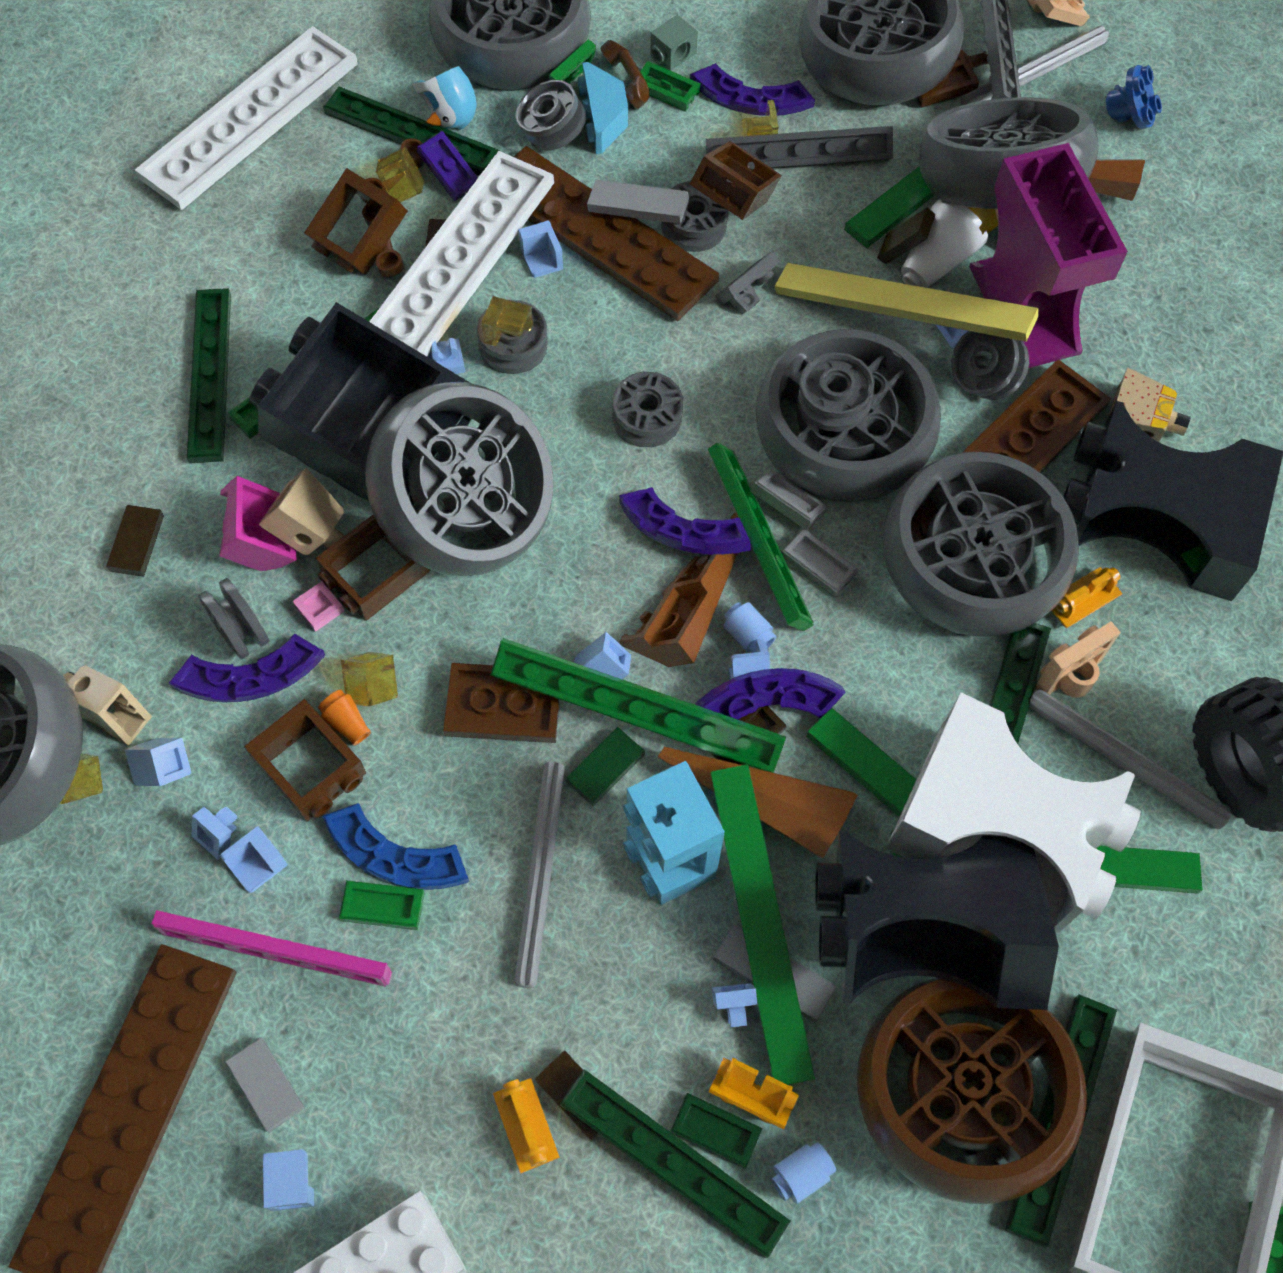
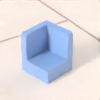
M549 220L518 229L520 250L532 277L536 278L563 270L562 248Z
M605 632L577 654L574 663L623 679L629 674L631 654Z
M764 639L756 640L757 652L734 654L731 657L732 668H728L729 680L750 672L770 669V654Z
M155 738L125 749L132 780L136 786H162L192 774L182 738Z
M259 826L255 827L220 854L222 860L249 893L254 892L288 865Z
M305 1150L263 1154L265 1209L279 1211L314 1206V1188L308 1186V1158Z

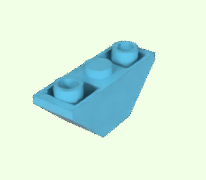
M585 62L583 63V76L578 77L579 94L586 97V99L582 100V105L586 111V119H590V123H586L588 142H594L596 154H601L628 127L627 97L623 81L595 65Z

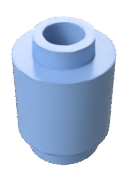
M738 602L725 613L724 618L726 621L723 627L746 652H757L756 640L764 639L767 649L776 640L777 636L772 632L773 627L750 602L743 605Z
M819 1142L812 1146L805 1144L773 1166L776 1176L771 1178V1181L784 1201L791 1198L794 1203L798 1204L830 1182L829 1176L836 1172V1167L827 1151Z

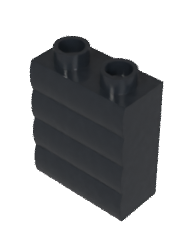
M336 302L321 323L310 316L303 320L295 331L289 345V352L295 355L294 359L283 373L272 367L268 368L255 384L249 402L258 408V429L261 438L281 451L296 457L316 472L331 478L346 490L369 501L365 475L367 455L373 435L386 414L405 396L423 387L444 382H470ZM435 411L427 414L440 428L468 426L472 420L467 416L449 411ZM431 447L432 456L435 460L439 461L438 452ZM403 455L402 469L404 485L411 505L413 506L415 503L412 499L408 484V469L410 461Z

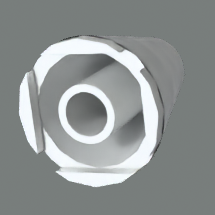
M942 199L936 201L931 208V211L935 213V219L928 238L910 250L901 268L903 282L908 285L928 288L982 248L987 242L988 234L985 231L982 235L979 229L982 222L979 217L966 206L943 203L944 200Z

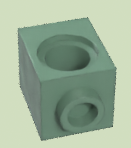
M676 15L651 32L650 55L655 62L664 65L671 71L697 53L698 31L679 15Z

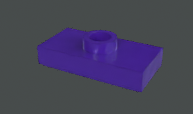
M443 131L417 147L419 156L454 202L466 195L478 179Z

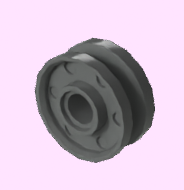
M550 80L530 89L521 99L516 110V120L532 146L538 150L551 151L561 148L575 139L586 122V111L570 84L563 80Z
M691 181L679 183L671 189L688 191L689 201L681 224L661 221V230L664 237L685 251L701 252L712 249L722 241L726 234L729 211L689 185Z
M505 300L487 308L479 318L477 326L479 351L483 361L492 369L507 374L527 372L539 365L547 354V323L543 314L534 305L521 300Z
M968 331L960 338L954 348L951 359L952 375L957 385L967 393L988 400L1006 398L1016 391L1026 378L1029 367L1028 349L1023 341ZM993 357L991 365L987 368L988 361Z
M832 352L814 358L808 362L801 374L798 396L801 414L810 424L827 431L839 432L849 430L862 423L870 411L871 399L873 397L875 381L871 370L862 360L850 354Z
M647 371L631 374L618 384L613 393L612 423L622 439L637 447L653 448L666 444L676 436L681 427L684 397L679 386L663 374ZM650 408L652 409V411H645L642 409Z
M225 578L219 582L220 590L224 596L222 601L218 602L207 591L199 594L198 598L221 636L239 659L242 660L249 656L248 648L243 639L250 636L261 647L268 644L270 640L248 603L232 582Z

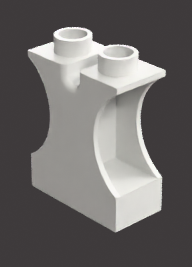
M960 693L940 726L886 849L905 858L931 859L950 856L973 846L982 836H1006L1023 842L1035 851L1054 929L1059 934L1081 913L1097 919L1110 899L1115 886L1116 876L1100 869L1105 853L1097 848L1100 844H1103L1121 852L1131 839L1141 813L1139 809L1125 803L1135 774L1127 771L1118 777L1100 782H1079L1054 775L1033 762L1021 750L1009 731L1004 712Z

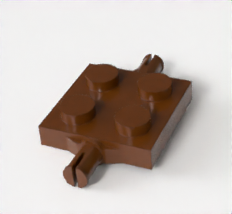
M960 50L957 61L949 74L932 90L917 97L921 108L965 95L979 87V80L973 68L988 64L987 52L983 51L982 53L969 56L963 50Z

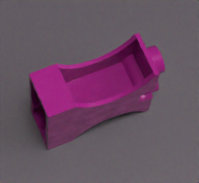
M1066 143L1003 159L994 187L999 223L996 250L992 258L972 262L969 265L984 298L1038 308V318L1027 342L1023 341L1029 354L1028 368L1082 354L1079 314L1084 289L1090 285L1116 279L1128 252L1070 144Z

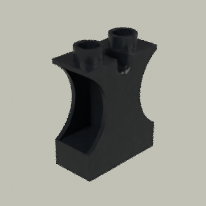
M1116 401L1104 426L1091 422L1085 424L1073 461L1089 466L1085 482L1070 478L1063 494L1076 523L1079 546L1092 540L1106 537H1124L1144 542L1169 557L1183 573L1191 589L1233 601L1257 571L1283 451L1242 438L1226 448L1211 452H1188L1174 449L1146 434L1133 421L1124 403ZM1202 544L1194 574L1181 554Z
M839 831L837 863H817L815 906L816 911L836 912V916H820L819 964L820 967H840L843 1003H852L864 990L888 979L905 976H927L952 981L967 987L984 997L995 1008L1048 1009L1059 944L1035 851L1032 847L1006 836H982L973 846L959 853L940 858L915 859L894 856L875 850L858 841L847 831Z

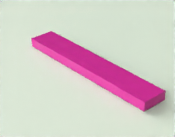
M156 910L151 923L164 936L383 987L389 984L392 974L387 963Z

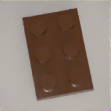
M451 663L443 729L445 737L556 743L560 699L491 676L493 665Z

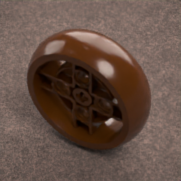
M932 978L905 990L883 1009L870 1027L858 1059L857 1091L864 1122L873 1141L887 1161L899 1173L915 1185L939 1197L968 1204L1000 1203L1018 1198L1037 1189L1055 1176L1072 1155L1079 1141L1086 1112L1087 1091L1085 1075L1081 1060L1071 1038L1048 1009L995 1008L988 1000L967 987L952 981ZM953 1013L977 1015L1000 1023L1004 1027L997 1031L989 1026L977 1023H957L948 1026L939 1015ZM896 1042L912 1057L907 1079L912 1107L900 1117L893 1106L887 1085V1066ZM943 1048L948 1051L951 1059L945 1061L938 1060L931 1053V1049ZM991 1054H1003L1009 1060L1010 1065L1004 1067L997 1065L993 1062ZM1037 1057L1047 1073L1053 1093V1116L1048 1131L1031 1114L1034 1102V1084L1029 1064ZM972 1081L979 1085L978 1088L971 1087L968 1090L963 1086L964 1082L969 1084ZM933 1105L944 1106L948 1109L951 1118L947 1120L937 1119L931 1113L930 1107ZM991 1112H1004L1009 1117L1011 1125H998L992 1119ZM941 1142L965 1150H985L994 1147L1008 1163L993 1166L964 1164L946 1158L933 1151V1149Z

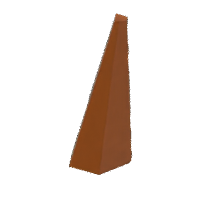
M1097 159L1088 179L1096 193L1133 201L1141 182L1145 160Z
M734 513L730 518L734 519L739 517L737 513ZM737 553L695 556L661 593L663 598L654 613L645 611L640 616L643 625L633 635L624 634L619 640L620 644L667 667L694 663Z
M665 746L658 755L659 759L672 767L687 761L697 782L714 792L711 771L741 766ZM749 767L760 821L817 857L824 858L844 825L858 795L851 791Z

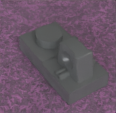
M774 251L770 252L715 295L716 299L721 305L729 301L741 314L746 313L760 301L751 284L756 282L760 286L774 275L771 269L781 261Z

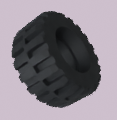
M1254 677L1204 701L1197 711L1196 719L1193 723L1192 732L1195 733L1193 745L1194 749L1198 751L1199 757L1197 760L1200 768H1203L1207 775L1205 778L1209 786L1214 787L1218 793V799L1222 804H1227L1230 807V811L1235 817L1243 818L1245 824L1253 828H1259L1262 831L1282 832L1283 682L1269 677Z

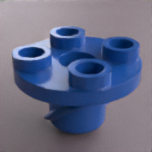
M1149 65L1130 67L1126 74L1125 86L1115 85L1114 90L1107 93L1106 109L1112 119L1124 122L1132 117L1140 129L1153 126L1156 114L1162 111L1160 97L1154 95L1152 86L1154 76Z

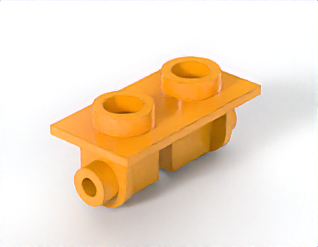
M1107 567L1095 569L1072 583L1063 599L1051 611L1067 629L1123 594L1117 587V581L1121 578L1119 571L1114 567L1110 569Z
M734 1057L731 1061L723 1058L708 1092L719 1097L725 1103L735 1105L757 1116L763 1122L773 1124L784 1130L799 1094L792 1091V1086L769 1075H766L762 1086L754 1083L759 1072L758 1070L738 1061Z
M531 1078L521 1082L518 1079L512 1080L503 1085L504 1089L493 1093L520 1174L560 1158Z

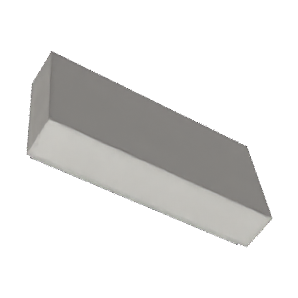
M774 469L757 480L751 490L753 494L805 530H808L822 518L828 508L824 503Z
M804 528L781 551L785 560L835 598L858 574L859 569Z
M263 1038L258 1039L226 1061L267 1132L270 1133L305 1109Z

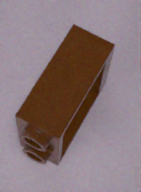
M729 141L703 157L689 185L743 220L768 202L782 175ZM749 162L754 163V169L749 167Z
M346 168L304 234L314 241L311 247L328 258L331 253L338 257L336 263L348 272L352 273L356 269L366 275L408 210L395 197ZM355 194H358L380 208V211L353 252L349 253L327 239Z
M374 514L316 557L320 569L317 576L330 591L335 588L342 595L339 599L344 607L352 615L358 612L365 621L431 571L399 551L384 534ZM383 538L407 564L362 598L343 579L338 571Z
M305 699L244 746L255 764L307 822L313 817L318 818L327 813L333 805L332 801L343 792L349 793L355 790L361 784L363 776L366 774L361 760ZM314 727L345 763L301 797L271 761Z

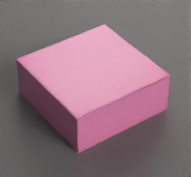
M322 581L292 601L295 608L315 632L345 611L343 605Z

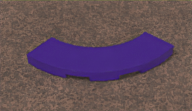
M716 63L690 74L691 80L701 84L700 92L704 96L723 107L741 113L759 116H781L805 111L815 106V99L799 80L785 85L763 86L762 89L744 86L743 81L730 76Z
M653 487L619 495L621 507L628 519L645 535L666 546L699 554H732L751 550L750 540L740 517L728 520L695 518L693 521L676 515L675 510L659 499Z
M294 633L280 648L258 659V662L249 665L217 664L199 659L191 654L169 681V685L183 694L206 701L228 703L255 700L279 692L296 683L318 665L325 657V652Z
M775 668L750 672L726 681L709 691L694 705L737 720L745 715L756 712L759 707L769 705H781V707L803 710L821 719L846 692L843 686L820 674L799 669Z

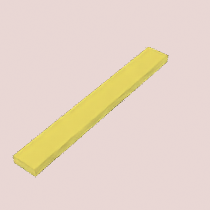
M787 263L775 284L776 294L1025 342H1027L1038 318V308L792 263Z

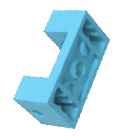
M687 761L627 788V803L623 805V809L631 825L626 827L627 841L623 842V846L632 863L639 862L644 872L640 879L648 896L651 898L656 895L660 905L716 879L725 831Z

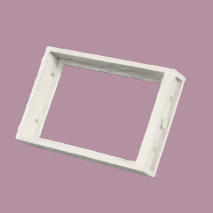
M1140 1023L1132 1034L1068 1271L1072 1273H1122L1090 1259L1142 1065L1146 1061L1274 1109L1236 1272L1266 1273L1283 1199V1074Z

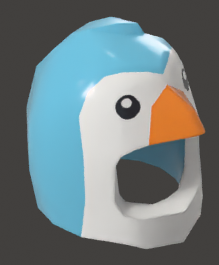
M459 66L426 82L419 80L412 84L416 93L426 100L431 109V115L426 123L433 126H442L446 129L457 128L461 130L473 119L477 106L475 92L469 78Z

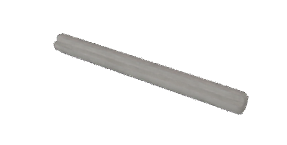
M1098 26L1018 67L1020 87L1106 43L1109 31L1105 30L1104 26ZM989 82L963 95L961 106L978 101L991 100L993 96L991 83Z
M1038 689L1031 697L1030 709L1126 771L1135 774L1137 778L1216 829L1223 828L1229 821L1232 814L1229 809L1048 693Z
M547 762L544 765L515 974V984L522 988H535L537 985L565 772L564 765L561 763Z

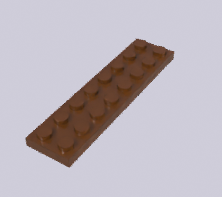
M525 146L514 156V158L553 174L554 184L530 215L528 221L535 225L549 220L559 242L677 322L719 282V273L637 218L588 212L587 202L592 189L528 146Z
M1058 359L962 453L987 452L1004 455L1021 461L1041 473L1083 431L1085 424L1092 422L1108 406L1112 398ZM933 500L920 507L912 517L911 535L914 543L927 539L929 523L938 511ZM959 511L961 514L965 516H970L968 513L964 511ZM942 552L943 555L953 558V555L949 552Z
M164 944L160 945L12 1257L9 1268L22 1273L103 1272L237 974L234 969Z

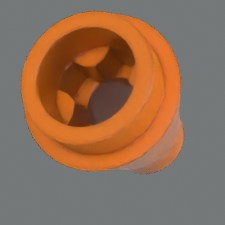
M341 689L330 694L318 706L323 720L346 737L353 746L358 745L371 734V730L366 726L352 696L345 694Z

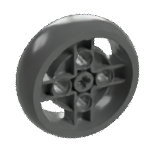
M430 0L429 27L435 46L442 58L451 68L459 66L470 82L497 90H522L533 88L540 83L549 81V75L587 41L591 10L589 0H552L567 14L565 18L555 14L551 0ZM455 17L465 18L469 31L468 34L453 22Z
M809 0L804 9L799 28V45L802 58L812 77L833 95L851 102L867 105L901 103L917 98L932 90L953 68L960 54L964 39L963 15L958 0Z
M999 98L965 104L936 116L929 123L923 134L918 160L924 182L936 197L949 203L966 207L998 209L994 187L1004 158L1069 143L1086 176L1089 178L1096 164L1099 144L1097 131L1092 119L1079 106L1046 98Z
M837 329L821 332L800 340L788 348L773 363L761 384L757 396L756 424L761 444L768 458L784 477L815 496L834 501L858 502L876 499L899 489L912 475L925 466L938 442L941 406L930 374L923 364L905 347L877 333L857 329ZM832 352L850 354L862 360L871 370L875 381L870 411L864 421L852 429L839 432L822 430L810 424L801 414L798 405L802 371L808 362L814 358ZM896 394L903 400L912 416L915 427L914 435L899 425V408ZM784 396L798 405L797 419L801 433L797 437L786 424L780 409V403ZM821 435H828L830 436V438L823 437Z
M444 382L418 389L401 399L386 414L377 427L369 446L365 473L366 489L375 519L384 534L399 551L427 569L454 576H475L494 572L510 564L527 551L540 534L548 518L553 499L554 480L552 463L544 439L529 416L513 401L495 390L467 382ZM435 411L454 412L467 416L480 425L477 428L470 426L440 428L427 414ZM431 447L438 452L439 461L435 460L432 456ZM478 447L483 450L485 460L480 457ZM403 455L410 461L408 484L415 503L414 507L411 505L404 485ZM514 481H515V499L512 497L513 483H514ZM484 497L490 503V511L484 505ZM437 498L444 504V513L437 507ZM482 529L495 542L482 549H466L455 546L441 537L446 530L468 533Z
M958 453L938 459L920 469L904 483L889 506L883 528V552L886 566L895 587L904 600L917 613L933 624L968 636L988 637L1005 635L1022 630L1041 620L1057 606L1067 593L1073 581L1078 563L1079 540L1076 523L1062 494L1045 476L1034 468L1014 458L995 453ZM933 500L938 511L929 523L927 539L914 543L911 535L912 517L920 507ZM959 511H964L968 513L970 516H965L961 514ZM1007 530H1012L1016 532L1017 535H1013L1009 533ZM1044 544L1047 556V574L1038 587L1030 590L1024 575L1031 565L1034 547ZM942 552H949L953 555V558L943 555ZM990 571H996L1000 573L1002 577H997L993 575Z
M0 644L1 846L15 841L32 831L57 808L75 777L83 745L82 717L77 699L69 683L52 664L30 650L6 644ZM15 678L23 690L27 706L14 696Z

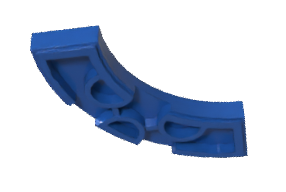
M359 803L322 816L329 833L344 855L361 870L380 881L394 886L423 890L450 888L469 882L456 844L437 849L405 848L386 839L384 835L372 826L364 815Z

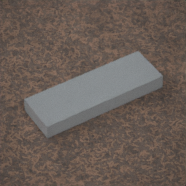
M595 180L587 207L588 212L681 224L689 201L688 191Z
M733 924L714 955L713 960L753 984L743 930ZM790 958L801 1014L816 1023L837 986Z

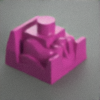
M236 476L220 490V495L227 497L222 528L223 537L219 552L220 557L259 571L282 568L296 561V549L259 525L279 496V492Z

